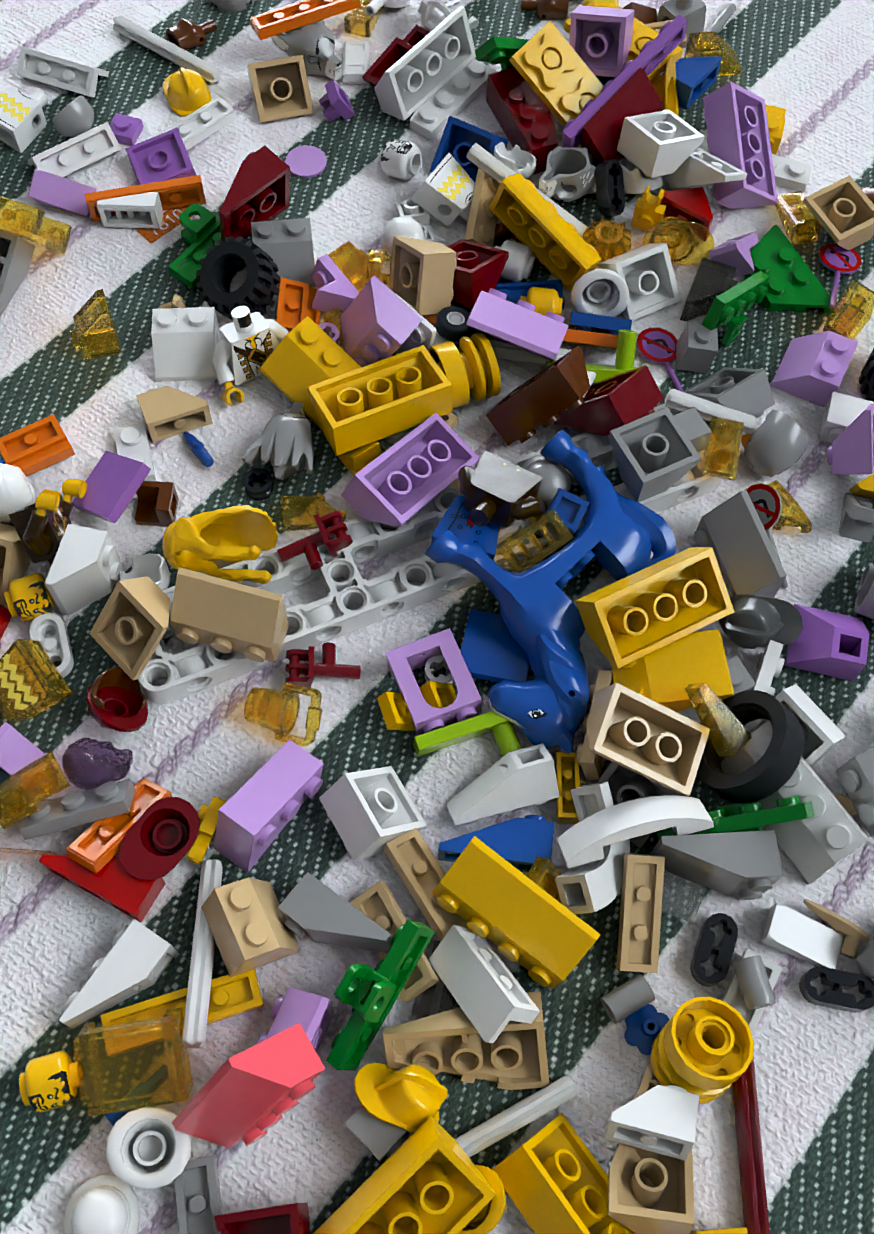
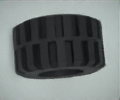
M232 236L226 237L225 242L218 240L215 242L213 249L209 247L205 251L207 256L205 259L201 258L198 263L201 265V270L196 271V277L200 281L196 284L197 289L202 292L200 294L201 298L207 302V305L214 307L216 311L233 320L232 310L239 306L248 307L251 314L260 312L263 316L267 313L265 308L268 305L271 307L274 305L275 301L272 299L274 295L278 296L280 291L276 284L281 283L280 276L276 273L279 269L273 262V259L253 242L239 236L237 239ZM247 267V276L242 286L230 292V285L234 275L239 270Z

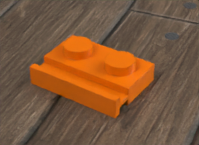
M280 277L281 283L278 284L280 291L276 301L275 321L286 328L288 332L294 329L307 316L319 325L321 311L312 308V303L318 289L310 287L308 283Z
M54 414L0 438V452L6 464L19 467L26 477L75 455Z

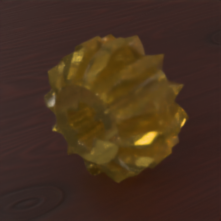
M602 217L599 222L592 221L589 228H586L583 234V240L597 250L598 255L602 259L601 262L631 250V230L626 229L625 222L616 223L615 218L607 221Z

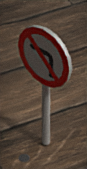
M761 483L751 485L746 490L779 558L770 528L777 523L781 516V497L777 490L770 485ZM786 578L781 585L784 589L788 587Z

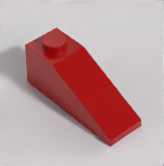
M43 854L39 859V862L48 871L139 922L143 921L166 884L162 877L151 881L139 880L130 876L122 867L119 856H114L98 873L85 868L70 859L68 855Z

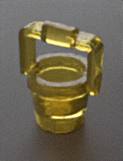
M283 683V690L258 687L251 689L244 707L246 721L273 730L275 739L287 742L290 739L299 746H308L315 741L316 731H319L322 709L320 708L322 694L319 690L291 683ZM299 694L311 696L306 718L305 738L289 734L294 728L300 707Z

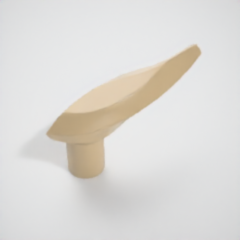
M174 295L171 302L160 305L159 309L186 308V305L181 296Z
M808 899L803 901L812 912L828 922L836 932L845 936L840 954L855 959L860 942L866 943L870 940L866 932L850 920Z

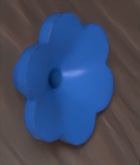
M647 1004L625 1018V1024L628 1027L624 1033L625 1041L631 1046H637L643 1055H651L652 1043L661 1029L670 1020L669 1017L664 1013H658L653 1005ZM647 1025L652 1026V1031L647 1028Z

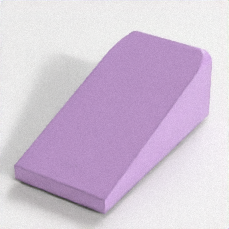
M35 169L28 197L37 203L89 217L90 212L85 194L96 192L97 189Z

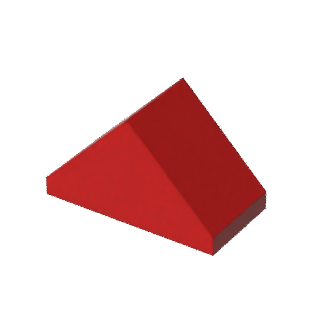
M704 188L664 191V196L660 205L666 206L663 220L705 241L710 231L713 215Z

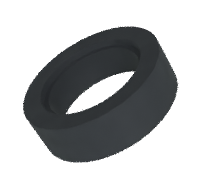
M748 690L735 693L734 696L717 703L700 722L701 725L709 728L710 732L696 776L718 795L730 802L752 803L772 795L791 778L800 763L804 749L802 726L795 715L774 696L766 692ZM758 719L770 720L773 733L770 744L763 756L753 766L737 774L723 773L721 756L731 736L751 721Z

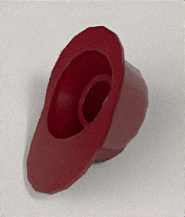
M166 797L155 801L129 829L120 843L119 858L125 871L130 876L139 880L152 881L164 877L173 870L194 845L199 835L200 819L197 810L190 802L179 797Z

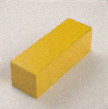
M556 752L554 766L559 797L555 798L556 824H577L579 822L570 791L580 787L579 765L576 760L577 752Z

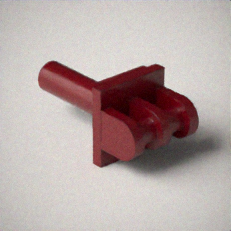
M334 511L322 517L319 514L314 515L319 532L278 549L277 551L282 562L305 553L310 569L317 570L323 566L317 547L323 544L326 545L333 557L338 556L337 551L353 543L351 536L346 535L348 531L346 524L341 522L343 519L342 513Z
M327 642L322 644V663H314L313 646H309L308 650L290 649L286 651V658L289 659L285 669L289 673V677L285 679L287 687L304 688V692H309L314 677L360 679V665L336 664V645L334 643Z

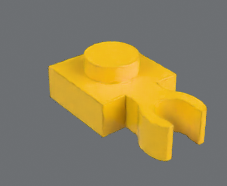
M648 185L642 198H639L635 205L631 227L658 235L666 206L660 205L664 196V190L661 189L659 195L654 196L650 193L651 185Z
M213 796L209 806L205 804L201 806L198 813L200 832L194 845L189 850L187 860L201 865L216 833L218 811L227 801Z

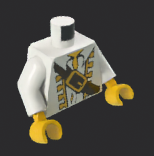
M239 306L232 310L233 322L220 328V340L216 344L212 357V363L219 383L224 385L225 388L221 395L222 400L229 406H232L229 396L233 391L239 403L244 401L243 392L238 388H234L233 383L237 386L262 375L260 367L289 333L286 328L273 319L265 320L260 312L251 314L246 306Z

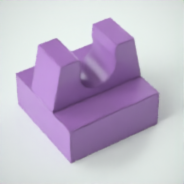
M334 80L326 84L325 89L327 93L319 100L320 105L325 109L323 111L324 116L330 122L341 116L347 121L355 115L348 95Z

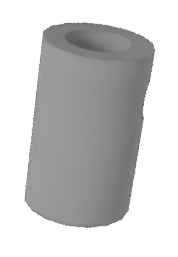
M760 955L747 957L732 963L747 1010L759 1009L776 1003Z
M638 974L601 997L600 1001L613 1023L617 1024L654 1001L655 995L646 979L641 974Z

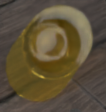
M667 217L651 226L645 233L642 242L643 246L649 243H667L671 263L678 265H698L710 257L708 251L714 248V238L706 227L695 222L684 221L678 217Z

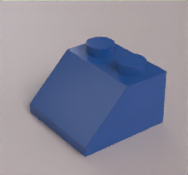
M449 116L429 172L432 173L445 156L450 153L475 182L479 167L466 157L471 147L476 143L494 155V146L503 142L506 148L509 140Z

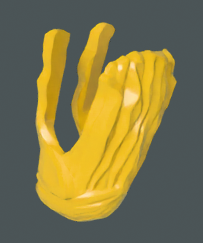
M250 505L202 512L192 517H179L177 521L171 523L166 528L162 541L163 555L169 565L176 570L183 568L203 572L209 576L239 583L252 581L253 583L268 584L272 575L267 570L218 568L213 561L223 560L230 563H238L246 560H256L260 556L261 550H271L276 547L278 531L276 530V523L272 522L271 517L268 516L266 511L252 508Z

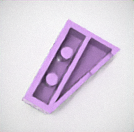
M289 739L219 809L214 849L248 873L286 824L297 814L308 797L312 798L318 792L323 783L321 774L324 763Z

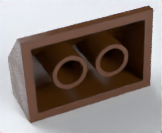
M579 346L575 347L508 393L486 414V417L507 446L516 440H519L520 443L527 441L536 434V427L542 424L544 428H547L560 418L559 412L565 408L568 412H571L584 403L585 400L582 396L591 387L581 348Z

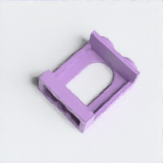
M450 628L385 652L388 669L392 678H395L414 723L416 736L476 717L479 713H482V698ZM435 655L443 656L458 692L453 704L445 708H435L427 704L412 670L425 666L427 660Z

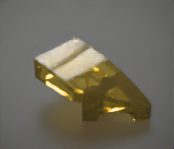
M777 480L766 484L776 489L782 500L781 516L772 529L781 530V527L791 526L800 528L801 533L811 532L812 524L791 494Z
M319 492L315 498L313 496H281L279 502L283 531L318 528L314 515L319 514L322 517L337 510L325 502V497ZM340 509L339 511L343 516L341 522L343 523L346 519V513Z

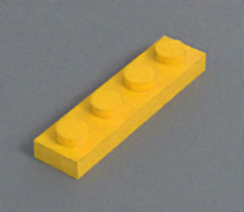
M255 969L234 977H230L228 974L211 980L207 1025L265 1007ZM188 987L100 1015L108 1055L114 1056L182 1034Z

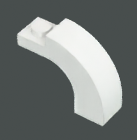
M608 781L580 786L570 790L579 822L601 810L614 806ZM630 839L603 846L604 859L573 867L570 871L555 877L561 904L574 914L593 913L610 904L622 888L624 853H630Z

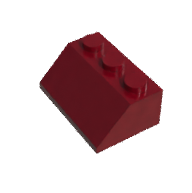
M639 68L582 127L581 148H587L588 152L592 154V165L595 167L600 162L611 159L619 162L625 157L617 151L625 117L663 110V103L642 68Z

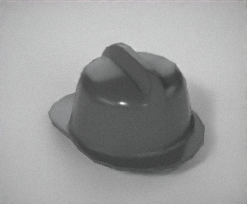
M738 594L730 597L734 613L719 619V624L729 639L735 645L746 649L766 647L770 640L781 643L784 647L794 642L799 637L803 628L802 616L791 603L777 598L749 594Z

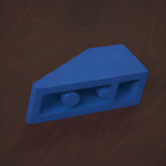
M526 815L524 818L517 817L440 842L438 860L455 862L473 837L476 836L520 872L547 875L551 863L554 822H547L545 817L539 815Z

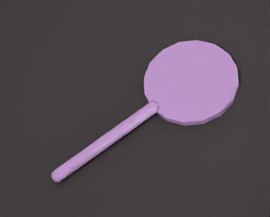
M303 145L292 149L287 154L285 163L290 166V173L300 178H311L324 171L327 158L321 149Z

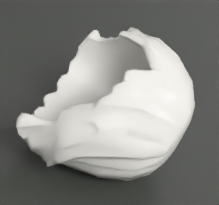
M0 463V523L8 524L12 523L9 514L35 502L34 488L29 484L27 477L19 467Z

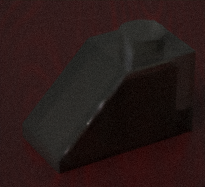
M703 257L686 298L680 320L686 322L706 315L715 297L738 284V281L733 280L737 268Z

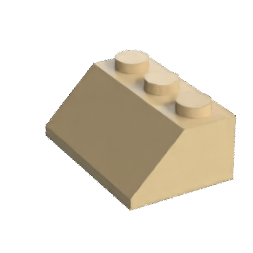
M179 568L170 618L175 634L179 639L190 644H197V642L209 644L215 650L223 653L238 652L255 662H264V660L276 662L289 627L283 595Z
M617 682L598 690L586 722L590 751L678 794L689 797L710 729Z

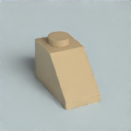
M169 386L151 389L136 395L153 443L182 434L185 431L188 432L213 424L207 400Z

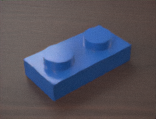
M571 311L570 324L576 325L575 330L593 332V328L605 329V334L618 335L619 330H631L632 320Z

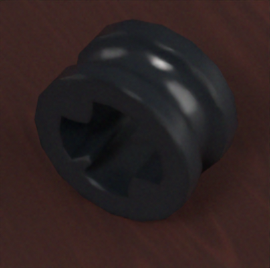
M253 468L244 475L245 492L252 500H265L273 493L274 487L269 471L263 468ZM256 481L259 484L264 482V486L260 487L256 485L253 487V482Z

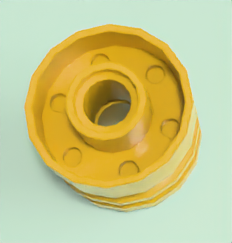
M475 333L471 336V339L467 336L461 337L458 349L451 341L429 347L428 352L452 384L453 409L467 405L470 401V393L477 401H482L485 399V396L492 398L500 394L501 379L497 359L491 343L484 333Z
M710 996L694 997L681 1004L671 1019L661 1029L652 1043L650 1059L654 1074L662 1086L674 1085L682 1087L688 1093L699 1095V1104H707L720 1097L746 1071L753 1059L754 1041L749 1025L742 1015L728 1003Z

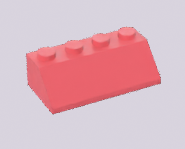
M300 1022L227 1059L172 1121L175 1130L226 1148H231L244 1141L247 1147L264 1137L268 1133L267 1129L283 1119V1114L299 1104L298 1099L304 1097L315 1088L313 1080L325 1070Z

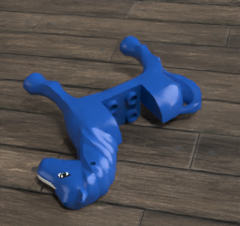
M561 430L543 447L540 454L548 461L558 462L563 465L577 479L587 501L590 502L581 527L567 545L549 558L520 573H513L503 569L487 555L485 548L480 543H462L450 530H447L438 537L426 550L425 555L436 563L455 564L475 575L497 599L505 625L513 639L528 656L536 679L527 682L505 680L492 685L488 696L490 708L497 715L518 725L524 736L533 745L543 743L547 750L559 745L563 751L571 753L573 751L572 735L578 730L579 725L587 714L590 688L585 660L580 651V638L585 632V627L578 608L562 591L563 586L572 581L593 558L616 581H619L675 555L676 539L672 528L663 517L645 505L626 498L615 491L613 484L606 477L603 465L595 466L587 452L575 446L571 437L564 430Z

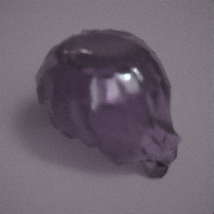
M86 737L68 745L62 756V767L66 778L74 787L83 790L93 789L106 782H116L125 778L133 763V753L130 749H118L111 742L97 741L96 739Z

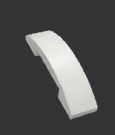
M678 795L651 796L626 801L601 810L568 829L557 839L567 868H572L604 859L603 846L672 827L676 835H688L713 828L714 825L700 799Z

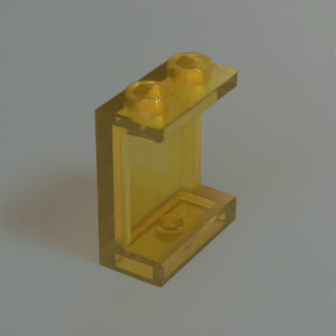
M0 196V231L19 236L35 246L65 255L72 227L66 223L43 217L45 211Z
M182 1007L167 1009L163 1018L95 1028L94 1022L85 1023L78 1037L74 1039V1057L77 1063H82L83 1077L80 1078L79 1092L81 1101L87 1102L89 1116L188 1101L193 1082L188 1048L184 1047L182 1043L184 1025Z

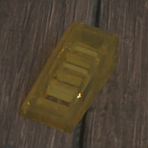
M360 0L361 7L347 11L344 16L345 32L370 38L384 6L370 17L366 15L365 7L372 0Z
M801 191L777 195L778 203L775 204L787 236L793 245L817 241L820 237L822 226L803 202L805 196Z
M552 509L497 545V549L513 572L520 573L531 568L574 537L557 512ZM549 522L552 523L560 535L556 539L552 537L545 527ZM540 530L548 541V544L542 546L534 535V532ZM527 537L536 548V551L530 553L523 543V540ZM516 545L525 556L522 560H519L512 551V548Z
M706 683L689 684L685 688L702 725L710 729L708 737L717 754L728 757L736 755L752 738L749 731Z

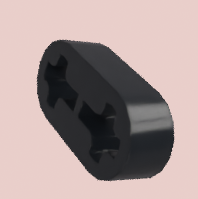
M615 159L600 162L595 169L598 209L601 215L606 218L620 215L625 208L622 167Z
M716 913L711 915L704 921L700 929L690 971L695 981L702 986H715L725 979L728 973L738 937V927L732 917L727 914ZM720 923L723 925V932L727 933L728 936H724L719 941L718 946H715L713 943L716 934L710 930V927L714 928ZM712 953L715 954L713 967L718 969V973L714 972L710 977H707L705 975V968L700 966V963H705Z
M814 967L805 972L800 978V992L812 1004L853 1013H860L874 1005V983L868 977L861 974L826 967ZM821 977V984L831 986L833 990H825L818 995L817 988L811 986L810 982ZM857 984L859 985V992L865 993L866 998L856 1003V997L853 994L843 993V989L849 990Z

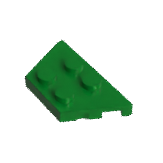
M774 225L750 251L754 272L743 275L744 278L747 279L759 271L770 276L765 285L768 291L761 301L768 311L782 312L790 310L805 313L807 308H823V313H832L834 309L829 307L831 297L778 225Z

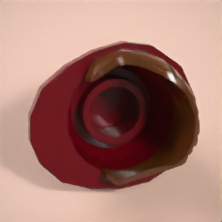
M121 668L105 670L87 689L86 702L88 704V712L101 727L114 729L119 732H133L146 724L148 705L146 698L141 693L138 679L132 680Z

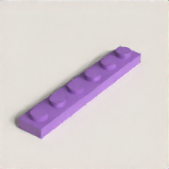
M679 14L672 22H666L661 28L659 35L652 42H646L639 55L633 61L629 60L623 66L620 74L614 80H609L604 85L601 94L595 100H589L584 106L582 113L575 120L571 119L567 122L562 131V147L577 148L581 144L582 127L639 68H642L648 76L685 39L688 23L686 18Z

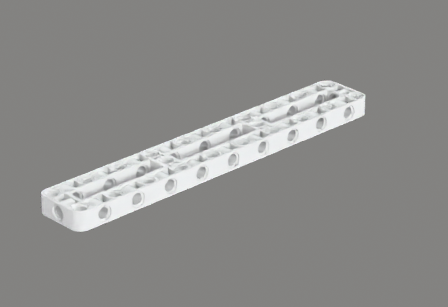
M665 404L654 407L655 412L666 408ZM669 408L673 416L678 413H681L680 411ZM587 432L571 438L575 446L587 452L595 466L603 465L604 471L618 467L609 435L601 436ZM710 434L705 450L698 452L702 459L696 466L666 491L639 503L658 513L717 489L726 471L728 461L712 434ZM541 450L509 462L526 469L534 461L543 460L545 457L540 454ZM568 471V473L571 476V484L578 482L577 479ZM458 480L448 486L401 527L365 520L362 517L344 522L348 528L346 535L351 536L353 543L337 551L338 556L333 557L332 554H323V552L328 550L325 544L318 546L317 549L323 566L317 570L310 569L305 553L282 562L277 550L291 543L261 553L256 560L241 561L223 567L222 569L267 570L270 574H273L268 584L253 583L252 581H244L239 584L280 595L321 579L328 595L327 597L306 605L300 603L285 609L289 624L288 629L295 628L298 631L292 635H285L276 661L286 658L287 650H307L309 646L320 645L481 582L475 575L455 564L436 563L426 555L391 568V572L369 581L366 578L362 579L356 567L357 565L431 538L435 528L448 509L444 506L450 505L455 496H464L457 486ZM624 483L614 486L615 491L635 501ZM585 495L580 496V498L587 501ZM584 514V516H583V518H582V520H581V522H580V524H579V526H578L576 532H577V531L579 530V528L581 527L582 522H583L584 517H585V514ZM529 518L515 520L507 528L499 530L494 561L500 567L509 571L558 552L567 545L575 534L560 527L559 529H554V524L548 522L546 527H542L533 523ZM386 528H394V529H396V530L389 532V531H385L384 529H386ZM530 535H539L542 538L536 539L531 537ZM338 577L348 578V580L344 582L335 581V579ZM417 580L421 581L423 584L419 586H413L409 583L411 581ZM175 586L162 590L170 598L168 628L139 676V681L149 700L155 704L163 705L273 662L267 660L255 662L245 657L244 654L234 651L230 652L234 654L230 659L219 660V657L224 653L202 642H198L199 646L173 656L172 653L168 654L163 639L175 635L170 622ZM352 604H358L361 606V608L357 610L347 609V607ZM159 678H167V681L161 686H153V683Z

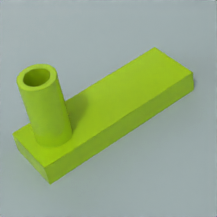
M618 331L615 365L585 363L587 371L596 373V378L593 382H599L638 368L634 367L637 331ZM546 361V367L554 362Z
M494 711L415 736L413 741L417 757L493 732L501 757L505 756L508 752L521 749L513 728L515 724L497 715Z

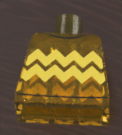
M17 639L0 659V719L4 716L9 721L29 720L73 694L39 641Z

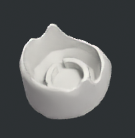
M626 157L619 161L623 171L625 194L644 193L648 185H651L650 191L662 187V176L659 178L647 177L636 165L628 162Z

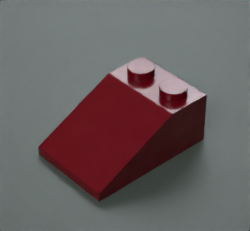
M265 145L256 152L248 154L242 161L220 208L222 242H225L226 237L231 236L235 239L238 236L245 239L252 235L251 222L271 221L289 207L290 166Z
M647 365L593 383L583 398L585 400L584 403L571 412H568L566 408L559 412L560 418L554 424L601 436H608L611 430L654 413V407L664 398Z

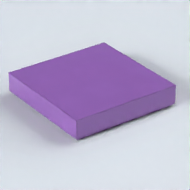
M178 128L125 148L139 185L196 176Z
M105 451L86 480L87 490L84 497H75L73 499L74 507L80 511L116 523L151 469L143 462Z

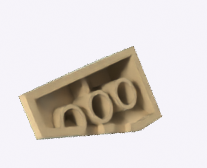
M541 992L527 993L540 1010L534 1021L530 1024L510 1020L494 1043H486L461 1007L383 1029L388 1068L401 1069L407 1065L419 1064L429 1069L434 1075L440 1072L460 1075L461 1081L473 1084L475 1078L497 1082V1088L505 1090L545 1088L550 1083Z
M649 1059L635 1098L655 1086L661 1085L654 1074L651 1059ZM619 1143L608 1172V1216L637 1234H690L695 1225L692 1150L687 1160L684 1161Z

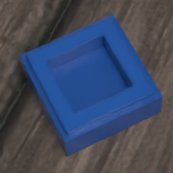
M558 488L543 520L575 534L590 502Z

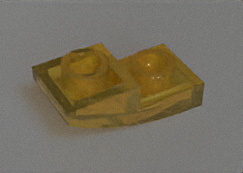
M711 417L709 428L712 432L704 451L702 474L733 481L736 479L741 452L739 447L743 422Z
M53 752L30 763L0 784V824L3 829L39 811L37 803L70 786Z

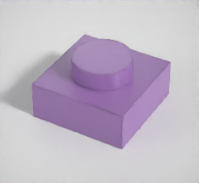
M118 113L115 114L109 125L118 143L128 146L135 145L144 128L142 119Z

